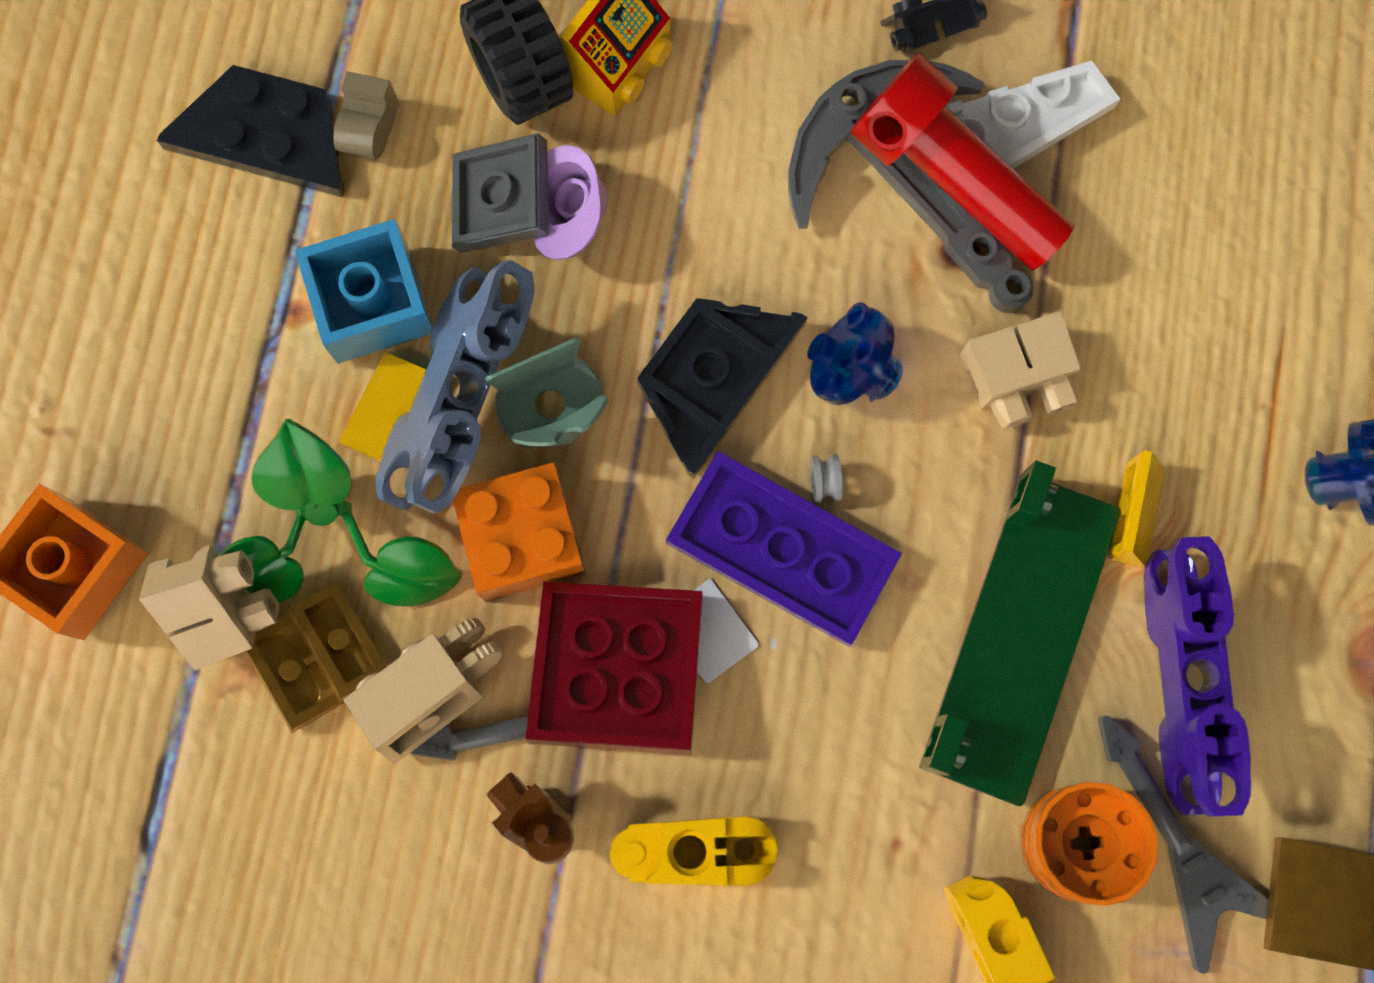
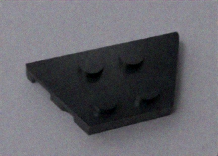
M232 65L171 122L157 138L160 146L167 151L342 198L345 192L337 156L339 152L334 147L332 123L334 116L331 98L327 90Z
M696 298L637 378L638 385L686 473L694 479L803 329L808 317L797 312H792L791 316L761 312V307L740 304L731 307L723 304L721 301Z

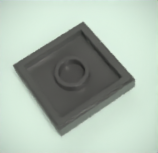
M537 133L452 154V248L465 253L548 235L547 140Z

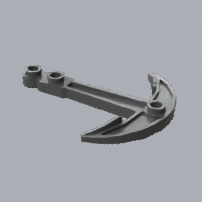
M888 60L854 71L834 83L818 98L798 129L790 161L788 194L791 210L798 229H808L813 197L821 179L826 173L830 161L829 158L843 143L849 142L943 241L944 250L974 285L988 290L989 300L997 310L1004 313H1014L1022 309L1032 297V281L1025 272L1012 268V257L996 238L978 221L970 217L954 199L906 155L902 154L887 167L849 132L871 103L910 60ZM930 61L958 87L953 96L981 93L983 81L950 65ZM842 97H854L858 100L859 104L848 106L843 102ZM974 243L983 244L988 249V255H977L972 245ZM1012 280L1018 283L1021 287V294L1010 293L1006 288V281Z

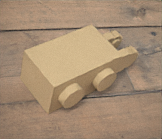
M475 617L465 620L439 639L431 633L425 639L414 641L402 651L397 660L381 672L365 677L357 685L356 690L343 699L374 749L394 764L398 763L483 698L473 682L502 659L501 656L503 654L499 646L494 642H488L478 647L477 650L472 651L459 662L456 659L469 649L473 643H477L481 636L484 635L485 627L479 619Z

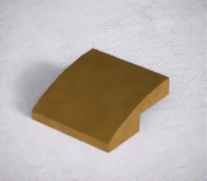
M337 582L288 606V613L278 617L276 623L255 632L253 648L245 651L291 733L296 732L345 703L343 699L353 693L357 685L365 677L381 672L387 667Z
M1275 837L1263 949L1374 971V856L1284 837Z

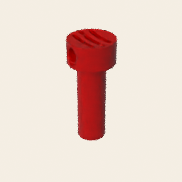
M918 52L871 103L849 132L887 167L902 154L906 155L1031 271L1039 268L1063 246L1073 232L1075 225L946 106L956 93L958 87L921 52Z

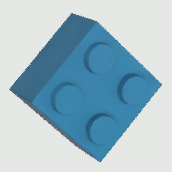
M395 219L294 250L322 344L338 364L431 334L433 323L407 242Z

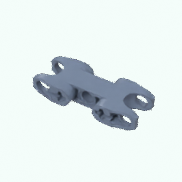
M507 260L492 268L489 273L484 272L479 267L470 268L454 282L431 331L430 345L433 355L410 412L404 413L396 420L386 442L376 476L378 500L401 510H407L415 505L431 513H439L454 500L471 468L480 445L481 429L477 419L491 386L485 378L496 373L501 359H506L515 352L527 324L534 297L533 274L528 269L512 260ZM505 274L512 275L517 280L520 289L519 297L510 305L500 301L501 289L499 284ZM472 280L480 282L482 285L479 291L468 301L466 298L468 284ZM453 375L457 377L460 385L459 394L456 398L450 390V381ZM405 467L408 468L405 480L406 495L399 498L393 494L389 482L395 470ZM439 472L443 478V490L437 498L429 500L424 496V493L431 480Z

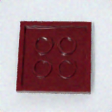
M543 581L525 736L526 742L537 745L692 755L703 601L702 591Z

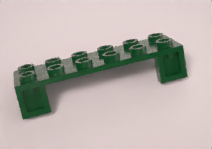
M1037 460L1020 475L918 767L1015 806H1022L1025 803L1121 514L1120 508L1052 483L1056 467Z

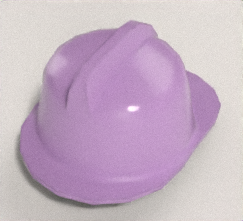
M570 145L555 147L547 152L548 235L534 238L536 248L545 257L555 260L571 258L585 249L594 238L608 204L607 189L603 180L597 174L591 157L581 148Z

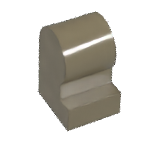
M347 71L342 86V91L345 95L341 106L342 109L338 113L334 126V147L338 152L375 160L379 159L387 143L399 107V101L390 80Z

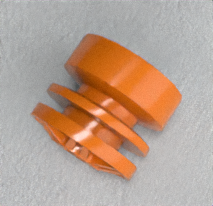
M1083 782L1047 792L1030 807L1021 827V852L1029 873L1046 891L1067 901L1109 906L1131 899L1148 884L1158 862V835L1150 814L1133 795L1112 784ZM1079 833L1084 837H1091L1092 848L1085 849L1083 854L1081 851L1072 850L1070 846V839L1079 837Z

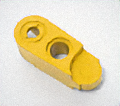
M732 816L629 824L628 829L619 833L611 843L609 855L611 864L616 872L625 878H629V882L748 886L760 883L770 875L776 863L778 848L774 834L765 823L753 817ZM684 836H696L705 844V857L697 866L685 867L678 863L674 856V846ZM744 838L749 839L754 845V853L747 860L738 859L734 854L736 842Z
M971 875L944 887L950 908L985 983H1047L1055 979L1028 918L1019 914L1014 901L1005 889L981 876Z

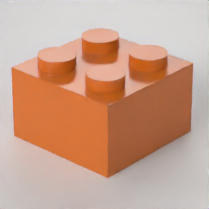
M554 462L459 489L453 500V505L476 594L485 602L543 586V581L558 582L586 574L560 476Z
M39 483L0 534V594L55 633L85 640L148 556L149 552L67 496Z

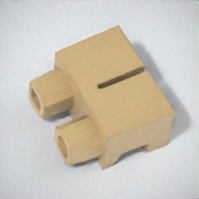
M1061 311L1018 324L1015 329L1012 326L970 339L958 355L965 372H971L979 391L978 400L981 410L991 407L994 416L1003 430L1022 425L1033 417L1026 396L1039 392L1048 415L1070 410L1079 402L1073 377L1081 368Z
M210 544L200 549L193 559L174 565L168 557L149 563L139 596L141 603L166 634L170 633L169 639L194 671L252 649L255 632L276 623L279 613V602L270 589L265 588L248 595L242 590L253 584L255 574L252 563L243 550L218 556Z

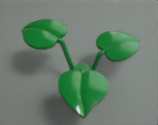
M289 418L282 423L273 440L259 455L252 471V486L261 499L279 509L295 510V520L285 545L278 549L266 537L251 536L235 541L227 546L219 555L243 550L252 563L255 573L253 584L242 589L244 593L248 595L265 588L270 589L280 603L295 595L303 582L304 571L302 565L288 556L295 550L305 521L307 520L317 526H325L333 523L337 517L342 516L363 563L372 568L364 578V588L375 599L394 606L421 605L446 594L460 581L462 571L454 565L448 554L440 546L419 537L406 536L391 540L379 549L377 557L373 556L369 552L354 519L352 504L344 500L351 489V474L347 464L319 436Z

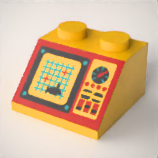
M587 0L560 35L561 44L572 73L573 90L614 116L618 114L625 103L631 105L635 102L644 87V78L653 66L659 68L664 64L673 47L670 17L657 0Z

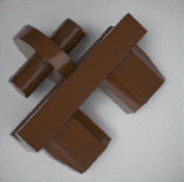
M513 772L507 774L487 793L486 796L501 813L492 824L503 837L527 851L532 858L540 863L554 864L566 858L574 842L573 829L569 824L573 816L560 802L537 784L525 786Z

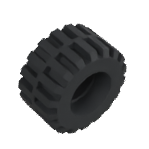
M471 0L460 6L462 32L475 65L494 101L503 114L513 123L520 125L573 98V78L568 59L557 32L539 0Z

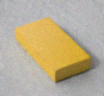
M385 351L339 443L345 448L380 463L393 425L401 415L410 412L426 369Z

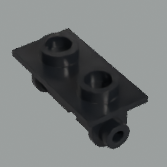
M903 0L893 4L895 14L881 20L880 23L881 26L891 22L894 23L896 31L890 33L892 46L895 51L903 49L904 52L908 53L913 51V49L940 40L935 26L936 21H941L946 38L962 31L979 27L980 22L987 18V9L982 0H931L923 3L922 0Z

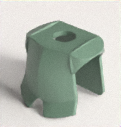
M579 337L566 341L485 378L488 384L498 389L496 395L497 416L505 434L512 442L530 448L532 446L568 445L591 427L602 414L609 400L607 396H604L601 382L594 370L587 362L577 357L581 343ZM546 391H557L566 400L565 410L556 418H545L537 411V399Z

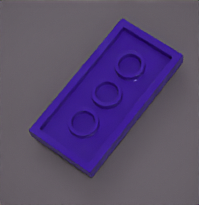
M719 451L715 454L666 538L667 545L847 647L852 646L902 555L901 552Z

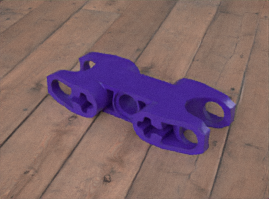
M1210 536L1182 537L1176 540L1171 550H1156L1152 552L1144 569L1147 631L1151 641L1158 647L1165 717L1159 726L1158 737L1166 789L1171 803L1180 815L1242 816L1251 797V754L1245 720L1234 709L1225 637L1229 634L1234 621L1231 588L1223 554ZM1190 548L1198 549L1208 557L1210 563L1209 571L1202 579L1198 577L1193 559L1186 553V550ZM1164 560H1168L1167 587L1160 582L1157 575L1158 566ZM1190 664L1197 666L1202 672L1203 685L1199 691L1192 688L1188 683L1186 675ZM1222 772L1230 776L1236 787L1233 800L1224 806L1219 805L1222 797ZM1188 774L1190 775L1197 805H1192L1182 796L1181 782Z

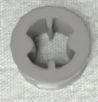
M837 454L830 455L827 461H821L818 456H811L810 479L814 502L822 503L823 498L827 496L832 497L834 501H841L843 484L839 456Z

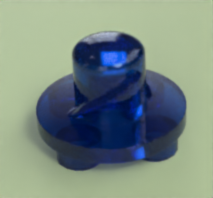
M859 302L854 304L847 311L846 315L839 319L827 333L817 335L812 340L807 351V357L812 361L810 384L813 392L819 398L832 405L850 403L863 394L869 397L870 402L890 395L899 385L903 374L902 362L892 354L895 332L891 320L877 309Z
M1374 418L1349 424L1348 451L1329 455L1316 451V457H1312L1307 461L1304 470L1306 489L1315 504L1319 506L1327 505L1328 509L1332 510L1340 503L1358 500L1363 516L1370 526H1374Z

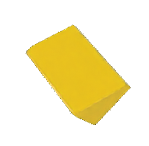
M1144 450L1126 463L1118 502L1121 514L1109 547V560L1137 567H1145L1149 559L1165 476L1164 467L1152 451Z

